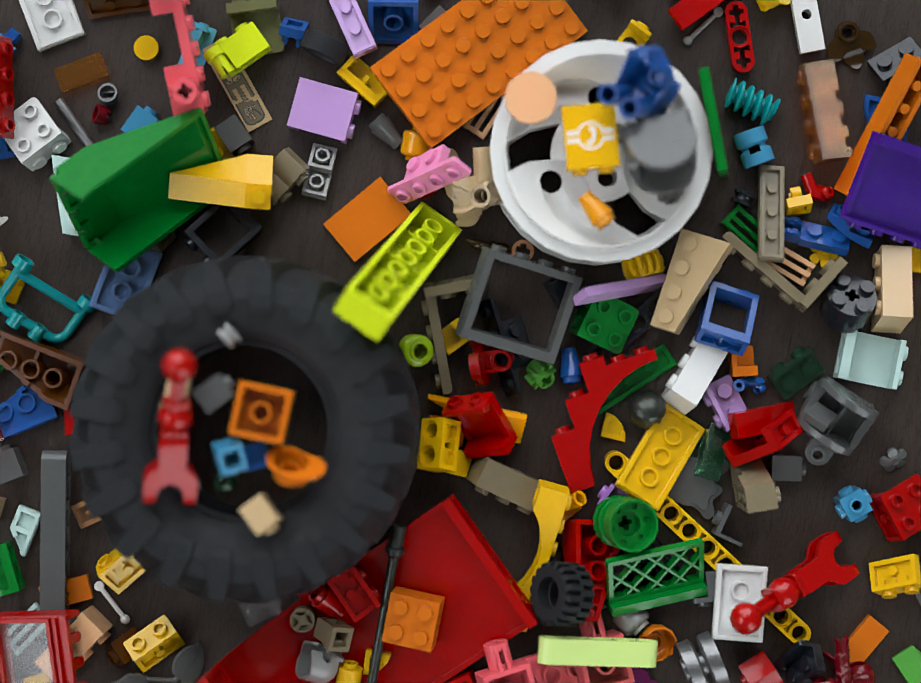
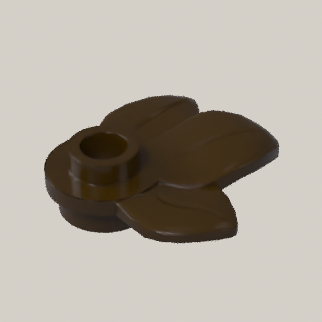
M843 21L837 25L834 32L835 38L828 44L827 57L831 64L843 59L849 67L858 70L864 61V51L876 48L875 39L869 31L860 30L856 23ZM843 30L850 31V38L843 36Z

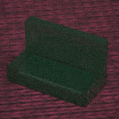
M711 422L703 433L693 475L718 482L725 459V451L722 445L729 441L730 433L715 429L716 423Z

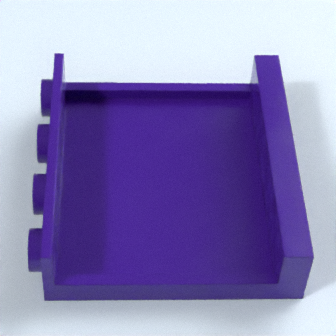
M872 131L839 215L847 220V226L861 230L862 226L867 227V232L882 237L883 233L889 234L888 238L903 243L905 239L910 241L909 245L921 249V146Z

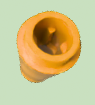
M591 191L586 192L578 199L592 227L596 226L599 231L615 219V216L612 214L613 210Z

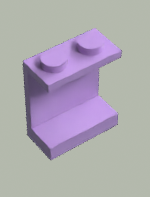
M300 77L287 126L293 130H304L340 140L341 143L346 144L348 138H353L356 125L352 124L354 114L359 115L362 101L359 100V94L356 92Z

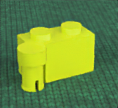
M253 21L249 24L247 22L240 24L234 30L236 33L229 38L226 36L220 38L214 43V46L203 54L207 63L213 65L221 79L228 77L226 72L233 78L272 50Z

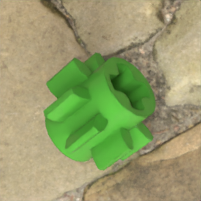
M535 359L527 365V375L524 378L535 390L538 387L546 389L553 384L555 380L554 373L557 370L552 364Z

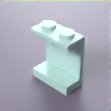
M857 330L853 333H842L833 377L897 390V386H900L903 380L902 362L906 361L908 356L907 341L866 334Z

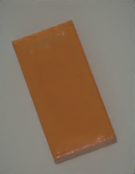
M101 52L53 69L63 94L110 76Z

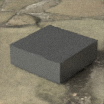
M816 401L805 412L802 419L824 433L835 422L838 415Z

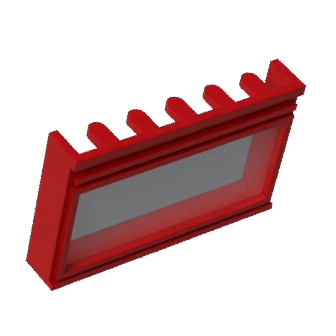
M79 610L0 612V683H87V681L77 682L75 670L83 666L84 657H73L72 645L80 641L81 633L79 631L70 633L69 619L80 615Z

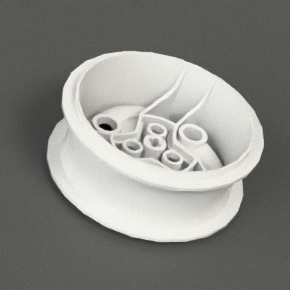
M600 39L572 43L545 54L523 72L534 71L541 73L552 81L557 93V102L552 114L548 119L539 124L518 122L507 110L504 96L493 123L490 157L493 180L503 202L500 205L503 213L522 237L542 252L566 262L594 266L620 263L624 259H631L657 248L677 233L698 207L709 181L713 148L708 119L697 93L680 71L672 65L674 79L681 84V87L665 114L679 111L680 107L689 109L697 133V169L690 184L683 189V195L679 201L667 205L659 202L656 194L640 189L630 173L621 143H618L620 166L614 168V172L610 173L613 181L609 186H602L599 183L598 170H588V175L572 176V172H566L567 162L563 120L561 121L560 114L561 107L590 104L588 94L592 89L607 83H616L628 56L626 51L638 47L631 43ZM615 105L617 130L618 126L625 125L626 127V121H629V123L637 121L635 118H624L620 114L619 105ZM558 126L551 142L550 160L527 162L511 170L509 160V146L528 133ZM552 171L560 176L562 184L557 192L547 193L541 188L540 177L543 173ZM591 191L601 201L607 203L622 198L628 193L642 212L651 217L656 224L639 235L633 234L614 221L599 231L596 226L592 227L578 199L586 192Z

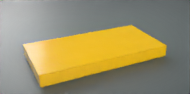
M666 402V413L661 423H654L645 431L614 484L633 498L649 503L655 512L660 510L705 431V428Z

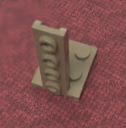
M726 232L721 238L722 241L729 242L734 247L730 253L732 256L736 253L743 259L741 264L751 272L753 270L761 275L759 279L767 287L772 288L774 286L781 292L779 297L789 305L791 303L795 304V308L801 313L813 303L848 263L841 256L836 261L831 258L819 272L822 277L819 280L814 277L804 290L800 292L766 261H757V254L732 232Z
M474 274L423 283L426 300L421 301L423 315H429L430 325L426 326L428 339L434 342L435 349H433L432 363L433 365L438 364L439 374H435L437 389L442 388L443 395L452 392V383L436 296L440 295L441 299L456 297L455 292L465 291L467 295Z

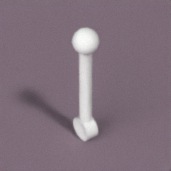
M97 581L94 584L95 590L101 591L121 617V623L128 624L130 617L122 612L105 590L104 582Z

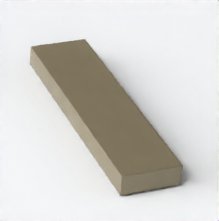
M760 164L758 167L757 261L782 263L784 261L785 166Z

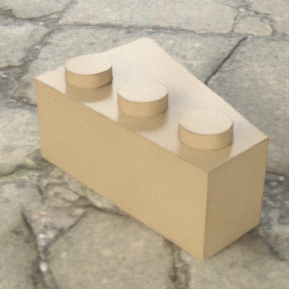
M881 245L872 257V267L875 268L873 283L877 295V304L872 312L871 332L900 334L913 318L912 247Z

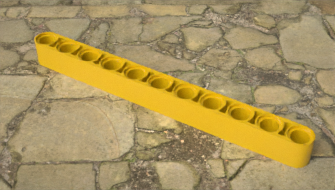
M613 450L605 455L603 463L605 468L618 479L629 459L621 452ZM615 455L620 456L622 459L621 466L617 469H612L609 466L610 458ZM669 496L666 497L660 510L656 512L657 517L683 541L702 538L704 542L711 541L712 549L710 552L704 553V560L715 571L716 563H719L723 558H729L731 564H741ZM668 507H675L676 515L672 519L664 517V511ZM686 524L694 525V532L690 536H684L682 533V529ZM791 609L784 610L785 616L779 621L774 620L775 612L770 611L765 615L793 643L799 640H810V628ZM797 626H802V635L793 637V629Z

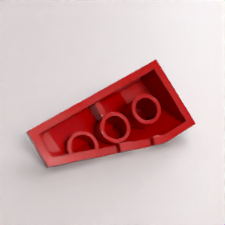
M566 520L562 531L564 562L579 563L591 575L590 580H593L594 585L592 587L594 591L592 601L594 603L593 608H590L589 617H585V622H598L607 594L605 591L606 559L618 555L619 549L604 544L596 536L593 520Z

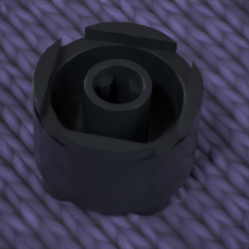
M845 273L838 274L828 285L820 304V314L822 318L824 316L828 321L827 325L842 333H853L857 329L864 328L877 304L874 283L857 276Z

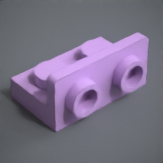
M726 374L711 382L702 396L706 406H711L715 413L712 416L718 429L722 428L725 432L730 431L727 414L747 409L739 392L733 387L734 382L730 374Z

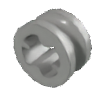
M226 322L224 329L219 328L217 333L230 348L235 347L234 343L236 341L241 342L242 338Z

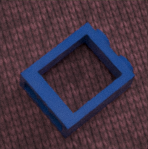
M711 281L704 296L694 341L743 356L750 344L759 295L728 286L725 283ZM714 300L747 310L743 332L709 322Z

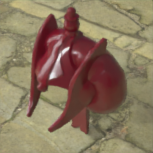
M844 636L841 641L837 638L834 639L835 656L825 651L822 652L833 665L836 680L829 677L825 682L824 676H820L812 682L875 683L876 677L873 668L868 663L862 661L850 663L849 637Z

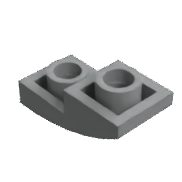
M313 143L308 161L310 169L306 173L309 177L304 182L302 188L303 196L326 201L338 148Z

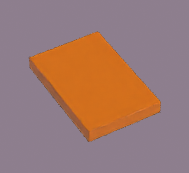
M381 177L323 224L354 262H357L398 228L411 214L402 202H399L387 192L389 186Z

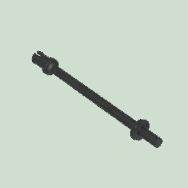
M393 523L391 525L389 545L385 547V552H387L389 559L367 683H377L384 645L382 636L390 594L394 589L399 558L405 555L406 550L403 547L407 526Z

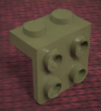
M231 0L232 3H225L226 11L231 21L232 35L236 33L234 30L244 22L249 24L253 21L272 49L267 54L283 52L284 43L282 42L283 35H279L281 17L277 0Z

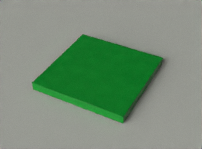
M709 67L700 68L698 70L717 174L719 178L727 177L728 167Z

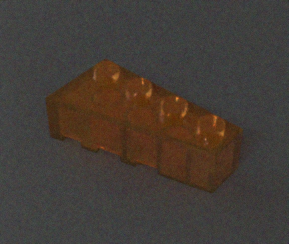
M834 59L803 63L796 72L798 85H802L803 95H800V106L802 110H805L806 114L803 127L805 135H809L810 144L807 145L808 158L812 159L813 165L843 161L853 156L852 147L846 148V140L849 133L847 126L841 123L844 112L843 103L840 98L836 99V94L839 93L840 89Z

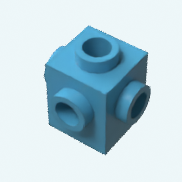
M846 486L838 491L837 496L833 497L836 503L834 508L839 517L850 522L855 521V523L863 521L869 516L867 513L873 510L870 505L872 499L866 489L861 490L857 486ZM854 501H857L859 506L853 509L852 504Z

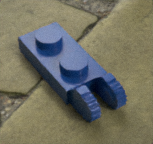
M788 215L784 219L785 241L787 240L788 242L811 249L847 256L850 239L837 228L801 221L799 217Z

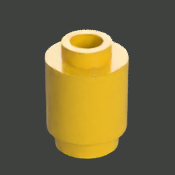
M345 660L339 664L335 683H361L363 668L356 661Z

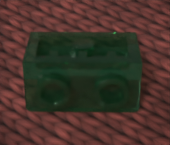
M800 346L789 354L791 358L785 363L780 361L769 369L771 373L766 377L784 400L789 399L826 371L812 353L811 347L803 349Z

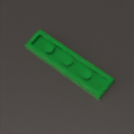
M664 343L655 348L656 360L637 368L620 381L607 396L597 416L677 364Z

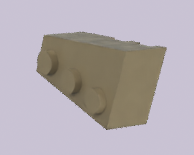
M490 457L472 458L467 477L465 478L475 485L474 490L486 496L489 492L496 495L495 499L505 505H509L512 502L517 505V510L527 515L534 512L532 500L538 479L507 466L497 459Z
M761 458L733 468L729 461L736 507L746 513L779 509L778 502H781L780 489L778 486L775 487V483Z

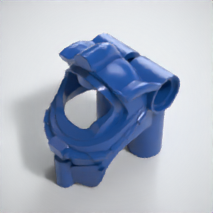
M656 45L638 46L626 51L628 56L617 82L602 85L598 91V98L604 105H619L620 114L624 118L648 119L666 113L668 107L676 98L681 84L675 81L673 69L664 55L663 49Z

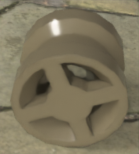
M305 605L296 607L290 617L292 628L300 633L310 631L316 621L315 611L310 606Z

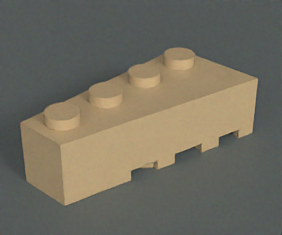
M685 229L681 230L650 325L677 335L681 333L696 309V305L706 293L715 275L721 269L726 257L733 250L734 247L731 243Z

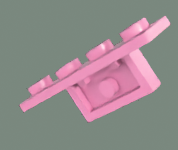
M443 144L428 150L422 155L411 158L406 166L407 171L404 180L389 186L387 192L399 202L406 204L469 176L472 170L455 156L448 159L450 149Z

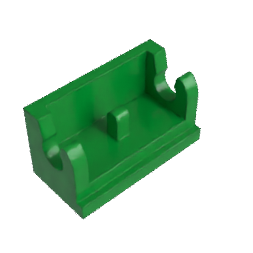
M12 540L0 544V597L26 588Z

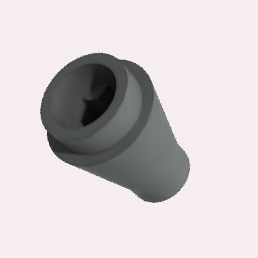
M381 113L368 125L373 135L390 145L393 149H396L402 143V136L389 115L385 116Z

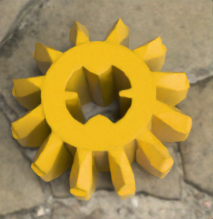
M652 249L622 261V271L627 280L661 274L665 269L664 259L659 249Z

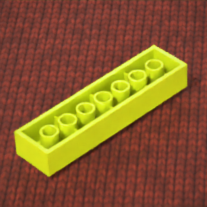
M421 201L347 287L333 311L340 315L343 320L350 322L360 329L366 336L378 342L449 251L462 229Z

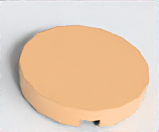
M534 71L523 72L514 77L507 86L505 93L506 108L510 115L518 122L524 124H539L548 119L554 111L557 102L556 88L552 81L544 74Z

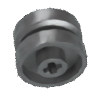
M709 631L696 635V644L699 652H696L693 644L688 639L676 643L680 656L679 661L688 682L709 683L706 677L709 674L713 683H730L722 658Z

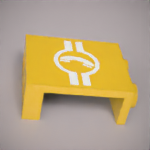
M597 103L561 107L560 114L561 121L563 120L567 162L566 172H572V176L588 175V170H598L599 174L613 173L614 168L620 166L615 105Z

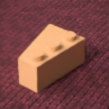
M93 605L81 612L77 619L69 626L70 633L73 631L81 633L80 641L73 644L72 649L73 657L83 656L84 662L94 653L91 648L97 642L101 645L111 635L108 630L113 626ZM47 648L35 663L53 680L49 648Z

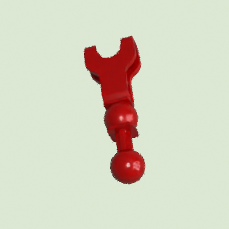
M181 348L171 350L165 355L162 362V371L170 380L169 396L162 397L163 406L158 413V422L160 424L158 456L143 471L142 498L144 504H154L158 491L167 485L178 486L182 490L184 505H195L197 500V472L187 462L188 428L191 425L193 415L190 409V398L185 397L186 382L194 376L197 363L193 354Z
M838 531L826 532L812 540L808 544L805 560L782 577L773 580L768 588L762 589V599L754 604L749 602L737 604L730 614L732 627L744 635L755 633L762 625L763 616L770 611L783 612L793 607L799 598L805 597L823 584L827 586L843 585L859 575L860 571L855 563L839 566L835 561L834 550L842 542Z

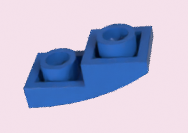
M834 203L827 216L829 221L849 239L869 249L875 235L867 232V227L862 226L861 230L847 226V220L839 216L843 204Z

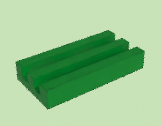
M737 204L727 217L723 219L721 224L757 254V247L729 222L730 220L734 221L758 243V236L735 215L737 212L741 214L757 230L758 221Z

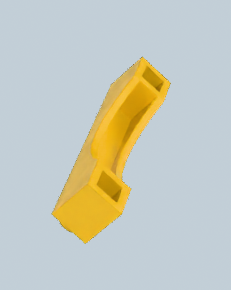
M542 479L538 480L532 500L533 510L539 523L538 549L531 567L517 583L529 601L532 578L536 576V570L541 568L543 563L549 562L550 556H555L558 542H555L557 533L561 534L565 524V519H562L565 510L568 511L572 502L568 486Z

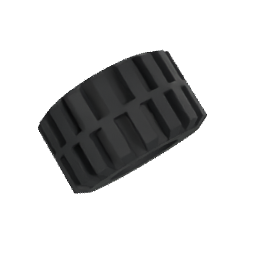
M549 561L548 563H543L541 568L536 570V576H533L532 586H530V602H532L531 608L533 613H536L535 617L537 620H541L543 625L576 627L585 622V617H589L590 608H593L594 603L592 601L594 597L592 587L594 585L593 580H590L591 575L588 571H585L583 565L573 562Z

